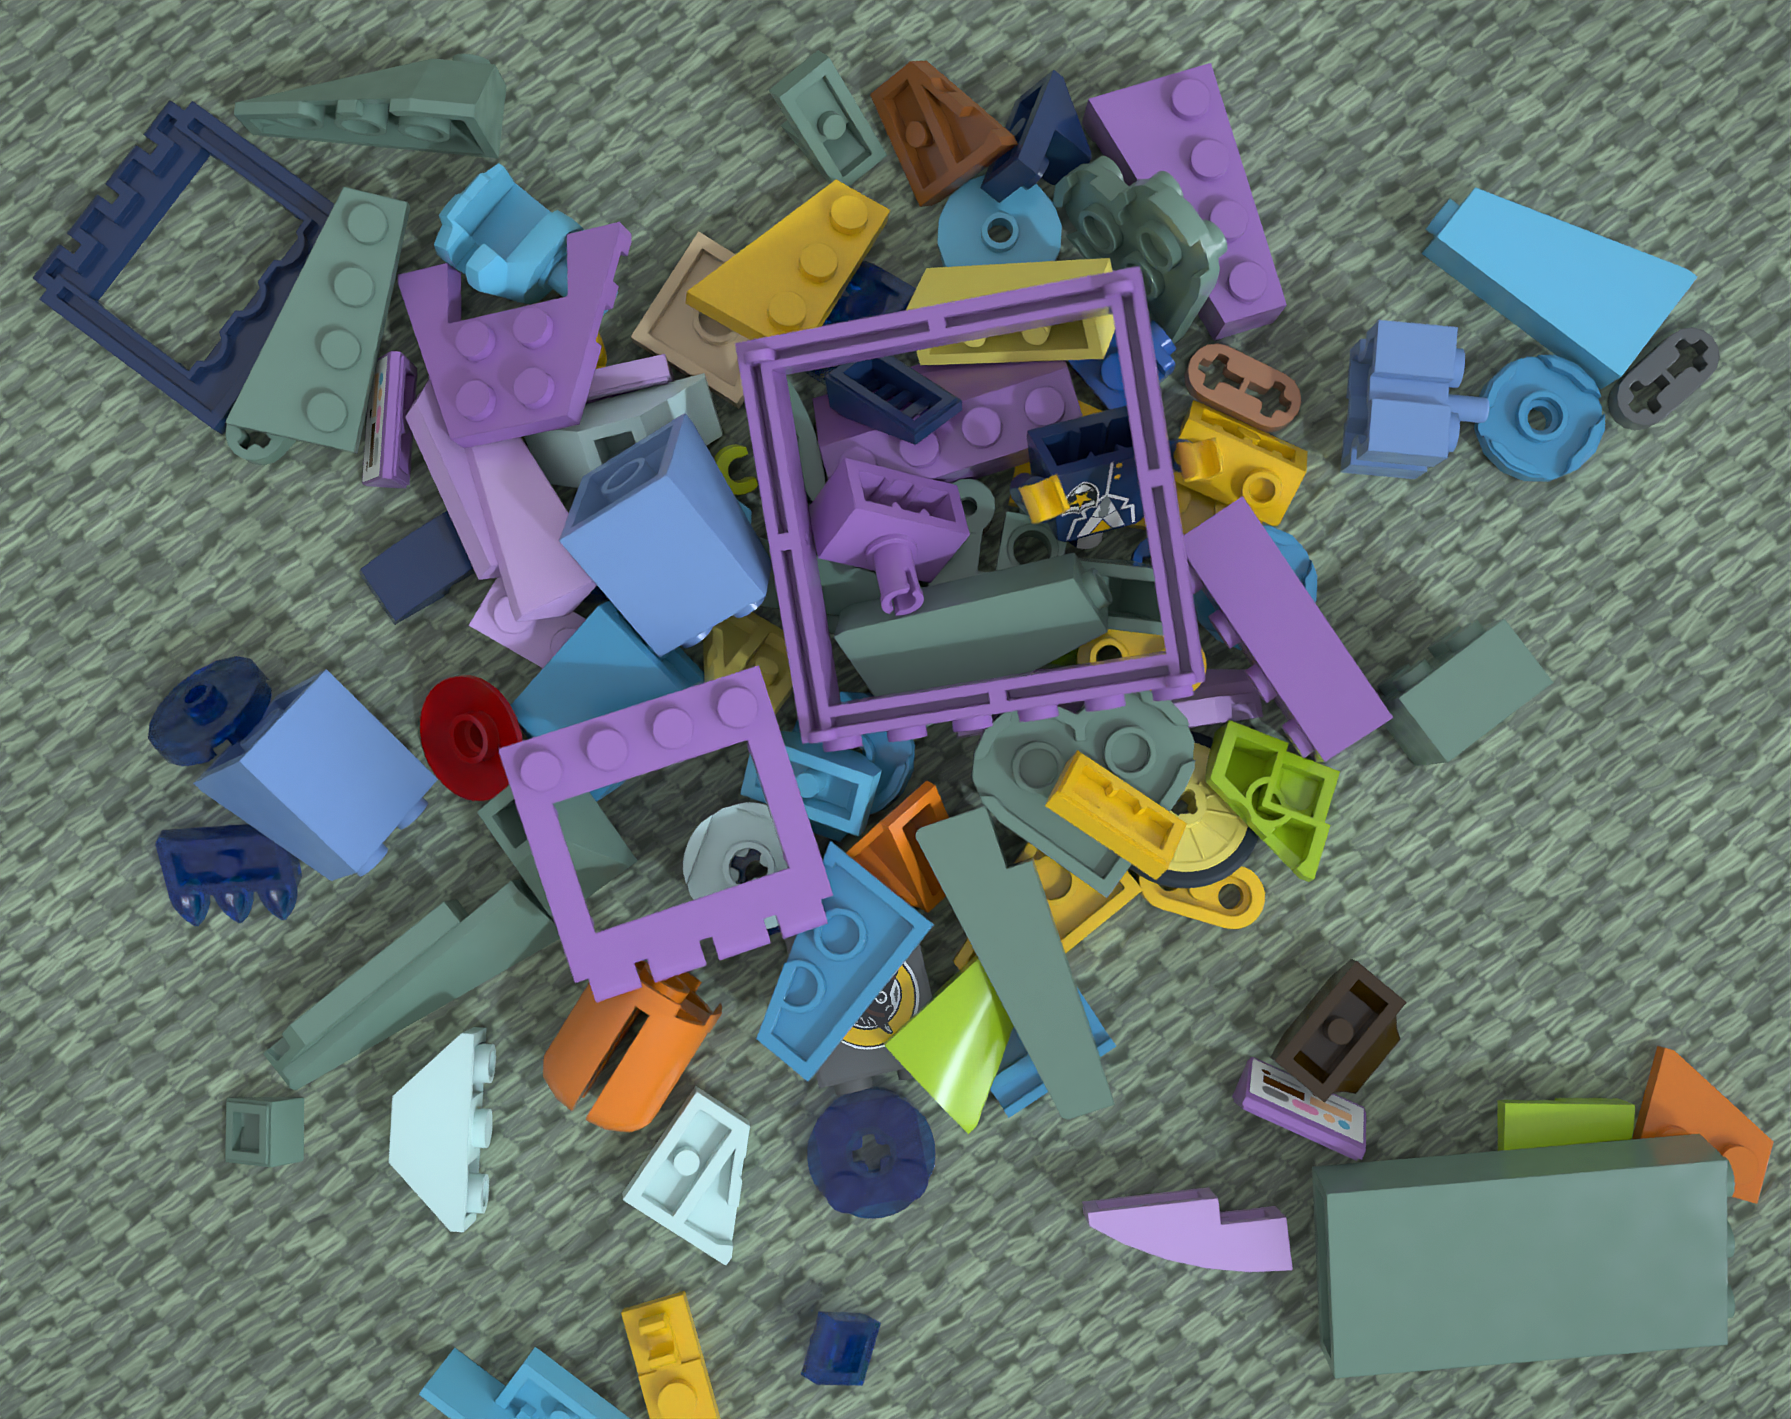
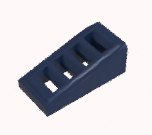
M892 355L842 364L825 375L829 406L832 410L847 419L917 445L963 410L961 399ZM908 403H913L902 412L900 411Z

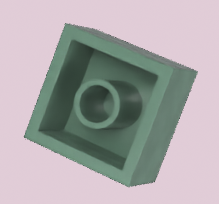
M1475 619L1462 628L1459 625L1454 627L1428 646L1427 649L1434 656L1429 661L1424 658L1412 666L1408 663L1385 678L1377 687L1383 694L1380 697L1381 701L1393 717L1383 725L1415 766L1448 763L1551 685L1553 681L1505 619L1483 626L1478 619Z

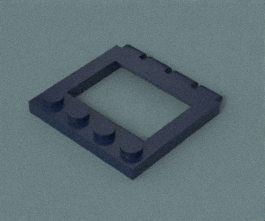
M169 100L143 133L147 139L157 145L155 150L150 155L136 144L133 146L105 183V185L119 194L114 203L110 204L100 195L96 194L67 232L69 236L81 244L77 251L73 254L58 243L32 279L46 288V291L39 300L213 430L223 435L226 432L227 426L225 422L335 204L194 101L183 110ZM211 155L303 223L296 230L298 239L282 260H273L257 281L259 290L243 310H235L219 331L221 339L204 361L197 360L191 369L187 370L183 364L175 361L105 309L98 301Z

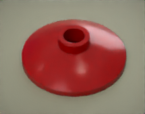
M457 675L444 679L435 685L424 701L420 716L421 743L428 764L439 781L457 796L471 801L492 799L507 788L510 784L498 749L522 742L523 740L515 712L503 694L482 678L472 675Z

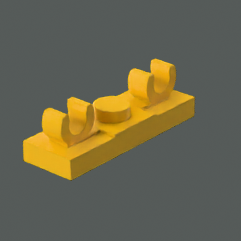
M685 1291L624 1308L621 1315L649 1418L721 1419Z

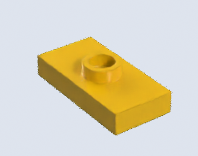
M1078 750L1067 761L1045 804L1047 808L1155 880L1168 869L1187 826L1186 822Z

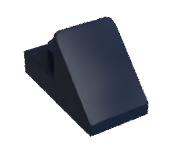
M1052 70L1015 101L1005 128L1014 135L1017 145L989 165L980 188L1000 203L1020 187L1025 190L1030 189L1040 178L1049 184L1056 185L1064 176L1079 165L1090 163L1092 158L1091 150L1065 80L1055 70Z

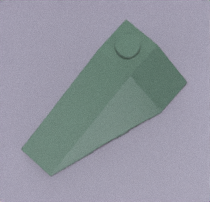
M456 54L452 60L428 59L235 102L234 116L252 135L499 158L507 85L496 65L491 64L487 59L472 54Z

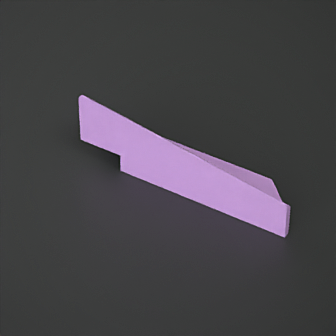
M429 377L405 418L478 579L502 577L510 608L516 622L570 615L597 584L559 542L569 513L521 437L469 448H463L452 441Z

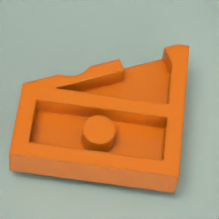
M1657 1046L1632 1139L1701 1134L1722 1156L1729 1160L1732 1166L1735 1190L1731 1197L1757 1204L1774 1141L1677 1052Z

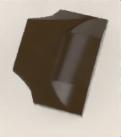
M1350 959L1327 980L1285 1031L1270 1058L1324 1103L1332 1093L1348 1092L1356 1094L1401 1040L1397 1029L1396 1015L1407 1002L1358 961Z

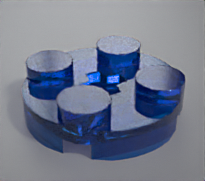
M872 1086L865 1090L837 1096L819 1114L808 1140L807 1161L810 1175L816 1188L823 1194L834 1210L841 1213H849L859 1218H884L906 1209L914 1200L919 1199L925 1193L935 1166V1141L926 1116L908 1098L885 1087ZM865 1135H874L877 1144H888L891 1156H883L880 1160V1168L868 1169L865 1161H855L853 1150H858L862 1147V1137Z

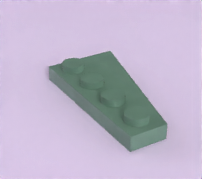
M343 187L225 422L226 424L358 454L411 208L408 202Z

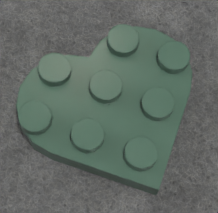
M1100 156L1092 163L1079 165L1064 176L1055 185L1054 207H1063L1065 205L1069 220L1078 230L1066 237L1084 259L1110 258L1112 271L1140 266L1150 322L1154 320L1175 345L1184 337L1217 283L1220 271L1218 258L1224 255L1228 248L1224 234L1213 222L1200 218L1192 205L1183 197V192L1178 182L1165 171H1158L1149 179H1138L1128 186L1124 182L1119 167L1109 157Z
M1150 690L1124 694L1126 706L1108 710L1086 712L1084 704L1076 713H1073L1058 706L1059 716L1028 722H1019L1018 711L1000 713L992 720L993 726L983 729L973 751L971 778L982 803L1002 824L1108 898L1131 866V863L1047 808L1045 804L1067 761L1078 750L1170 812L1185 791L1195 769V760L1193 759L1194 739L1188 727L1190 726L1188 719L1171 700L1153 701L1152 691Z

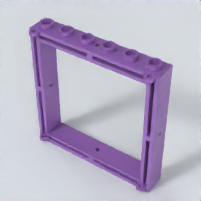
M1140 266L735 343L802 744L822 742L824 752L840 751L863 746L862 734L887 731L888 742L905 741L928 736L927 724L952 721L953 732L977 730L993 726L992 714L1018 711L1019 722L1036 721L1059 716L1057 704L1084 700L1086 712L1108 710L1126 706L1124 694L1151 690L1153 701L1173 700L1194 695L1192 685L1205 682V669L1144 281ZM1113 314L1166 651L841 702L786 375Z

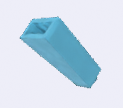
M1476 187L1460 205L1449 198L1425 229L1434 236L1422 252L1425 257L1553 354L1578 364L1596 382L1599 389L1622 377L1698 277L1684 267Z

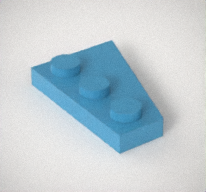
M831 841L824 856L823 865L833 896L821 899L828 924L796 935L756 1038L806 1081L812 1079L934 926L926 917Z

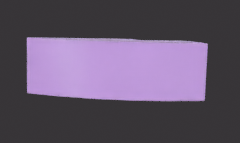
M1209 1187L1082 1202L1083 1213L1090 1227L1125 1245L1163 1259L1207 1269L1241 1272L1293 1270L1287 1218L1276 1206L1220 1212L1218 1198Z

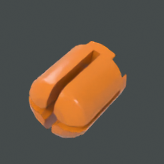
M643 960L635 963L642 984L641 988L596 1002L589 982L544 1055L543 1078L556 1099L570 1111H573L581 1098H584L589 1093L640 1011L642 1010L649 1014L648 1019L586 1117V1121L604 1130L630 1133L640 1130L651 1123L706 1035L711 1032L722 1014L721 1003L712 1012L707 1003L695 993L702 983L699 979L685 972L655 983L649 963Z

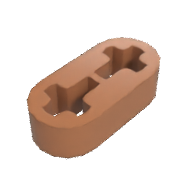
M1219 343L1206 345L1196 351L1186 366L1184 374L1185 386L1192 397L1208 407L1266 433L1279 431L1286 427L1299 412L1301 394L1294 380L1286 374L1229 346ZM1214 360L1221 361L1225 364L1223 375L1240 384L1238 389L1224 382H1219L1214 389L1207 388L1203 385L1206 375L1198 370L1199 364L1209 367ZM1271 387L1278 389L1281 392L1278 402L1286 407V411L1276 410L1270 417L1264 416L1260 413L1262 402L1245 393L1247 388L1263 395Z

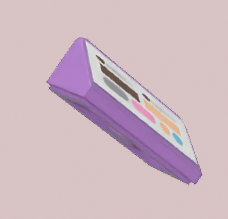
M390 351L378 358L367 408L362 484L365 486L406 488V485L410 486L413 433L405 416L416 398L418 368L402 352Z
M1254 1057L1247 1061L1232 1095L1233 1102L1243 1110L1357 1161L1359 1158L1362 1160L1366 1151V1112L1364 1107L1334 1093L1324 1103L1289 1073Z

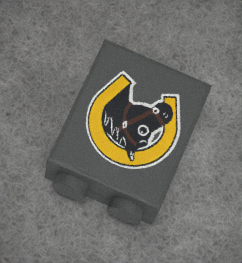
M796 935L785 938L788 955ZM920 943L816 1072L819 1089L834 1085L836 1095L854 1093L872 1087L873 1081L871 1076L897 1071L899 1080L914 1078L884 1046V1042L932 999Z

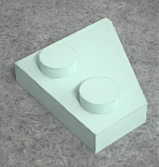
M695 1086L623 1191V1201L722 1264L727 1265L732 1258V1239L736 1211L740 1202L741 1175L750 1131L749 1121Z

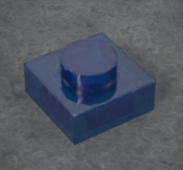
M819 1311L801 1375L816 1385L863 1386L881 1322L861 1313Z

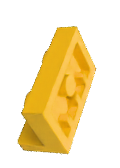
M1193 400L1183 420L1178 439H1187L1192 443L1216 438L1223 473L1208 479L1184 482L1182 472H1174L1175 482L1228 506L1243 496L1258 520L1272 526L1279 525L1307 472L1308 451Z

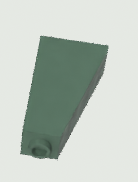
M1070 553L921 588L924 596L922 606L906 615H895L893 598L891 599L893 611L890 614L882 609L880 598L851 604L840 612L834 639L873 695L881 696L1032 672L1108 632L1107 606L1113 601L1100 573L1095 568L1086 571L1076 554Z

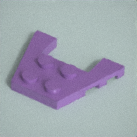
M620 222L567 234L568 295L563 298L461 321V273L451 265L445 263L398 275V285L452 441L463 448H469L580 425L602 348L596 342L604 311L613 309L619 288L613 282L620 255L628 256L631 245V233Z

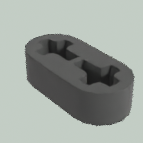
M1690 327L1680 329L1662 340L1620 378L1610 390L1607 402L1609 413L1614 421L1623 428L1636 431L1647 429L1666 418L1711 377L1718 367L1720 355L1718 345L1713 337L1704 330ZM1691 346L1698 354L1692 361L1695 368L1688 367L1673 377L1666 369L1679 358L1680 353L1677 349L1684 350ZM1654 382L1660 389L1647 402L1648 408L1652 412L1647 409H1642L1637 413L1632 411L1628 405L1634 398L1631 390L1637 392Z

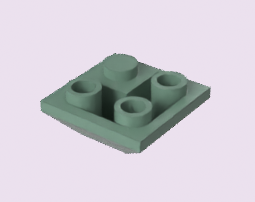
M509 785L478 810L477 813L554 921ZM590 792L553 803L558 812V819L585 900L638 861Z

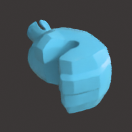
M498 163L487 172L478 174L461 193L456 194L446 204L439 214L442 226L434 243L436 254L443 261L466 274L468 284L474 289L529 305L539 302L552 289L562 297L568 295L567 234L583 231L584 229L559 210L550 212L518 186L501 164Z

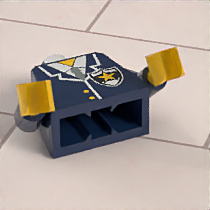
M1127 405L1027 430L1031 474L1021 473L1015 476L1010 483L1009 490L1013 501L1030 517L1032 524L1048 523L1056 540L1069 542L1076 548L1091 549L1098 546L1102 541L1103 532L1136 524L1144 518ZM1216 438L1192 443L1187 439H1168L1173 472H1182L1184 482L1208 479L1223 473Z

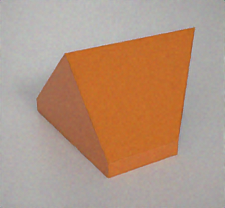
M929 781L924 782L846 852L908 904L918 907L927 913L946 897L916 839V832L921 827L949 818L936 786Z

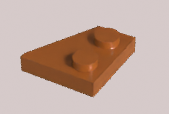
M927 60L910 61L870 94L920 207L932 206L941 202L1017 145V141L1012 133Z

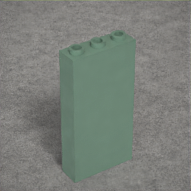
M1701 1134L1312 1167L1320 1344L1334 1378L1728 1345V1318H1733L1735 1314L1734 1294L1728 1282V1258H1732L1735 1253V1239L1731 1225L1727 1220V1197H1731L1734 1194L1735 1179L1729 1160L1722 1156Z

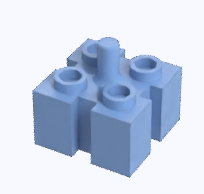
M1378 320L1366 333V339H1360L1350 349L1346 397L1349 401L1347 421L1344 423L1341 473L1416 479L1427 472V467L1438 465L1448 458V452L1455 450L1459 438L1460 421L1484 423L1487 420L1490 406L1488 398L1448 394L1449 387L1458 388L1460 386L1465 367L1464 349L1456 348L1458 327Z

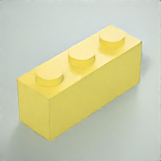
M1110 258L926 268L906 310L1111 272ZM1113 314L917 350L916 353L920 366L1104 359L1115 331Z

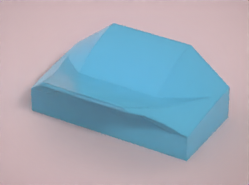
M780 731L813 833L838 842L848 833L860 836L866 829L882 770L859 752L850 749L824 752L822 742L802 744L801 733ZM749 754L740 795L766 803L751 754Z

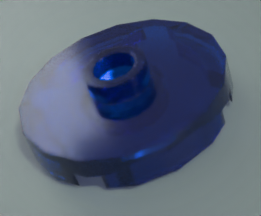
M239 656L217 660L195 671L175 686L159 704L149 722V741L170 764L184 767L205 763L214 759L217 753L213 748L219 746L225 740H228L232 746L246 738L261 721L272 697V688L266 682L269 679L251 658Z

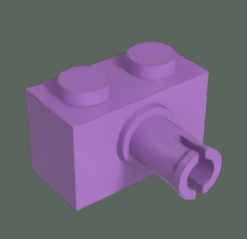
M849 458L842 460L809 506L818 558L876 571L881 594V607L886 613L890 614L893 611L891 600L893 598L894 612L897 616L910 614L922 606L924 596L918 580L931 583L970 535L957 485Z

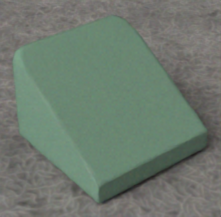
M228 1097L226 1101V1162L262 1167H276L302 1162L304 1160L305 1098Z

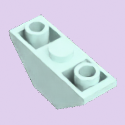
M705 373L672 381L668 384L657 385L585 404L580 425L524 437L531 454L550 484L578 488L584 475L684 413L694 423L706 445L721 437L723 431Z
M473 1027L461 1033L392 1096L389 1163L450 1232H464L476 1221L477 1213H485L488 1203L489 1177L488 1174L479 1173L480 1148L489 1147L492 1135L491 1109L482 1108L483 1084L491 1083L494 1078L496 1049L494 1044H486V1028Z

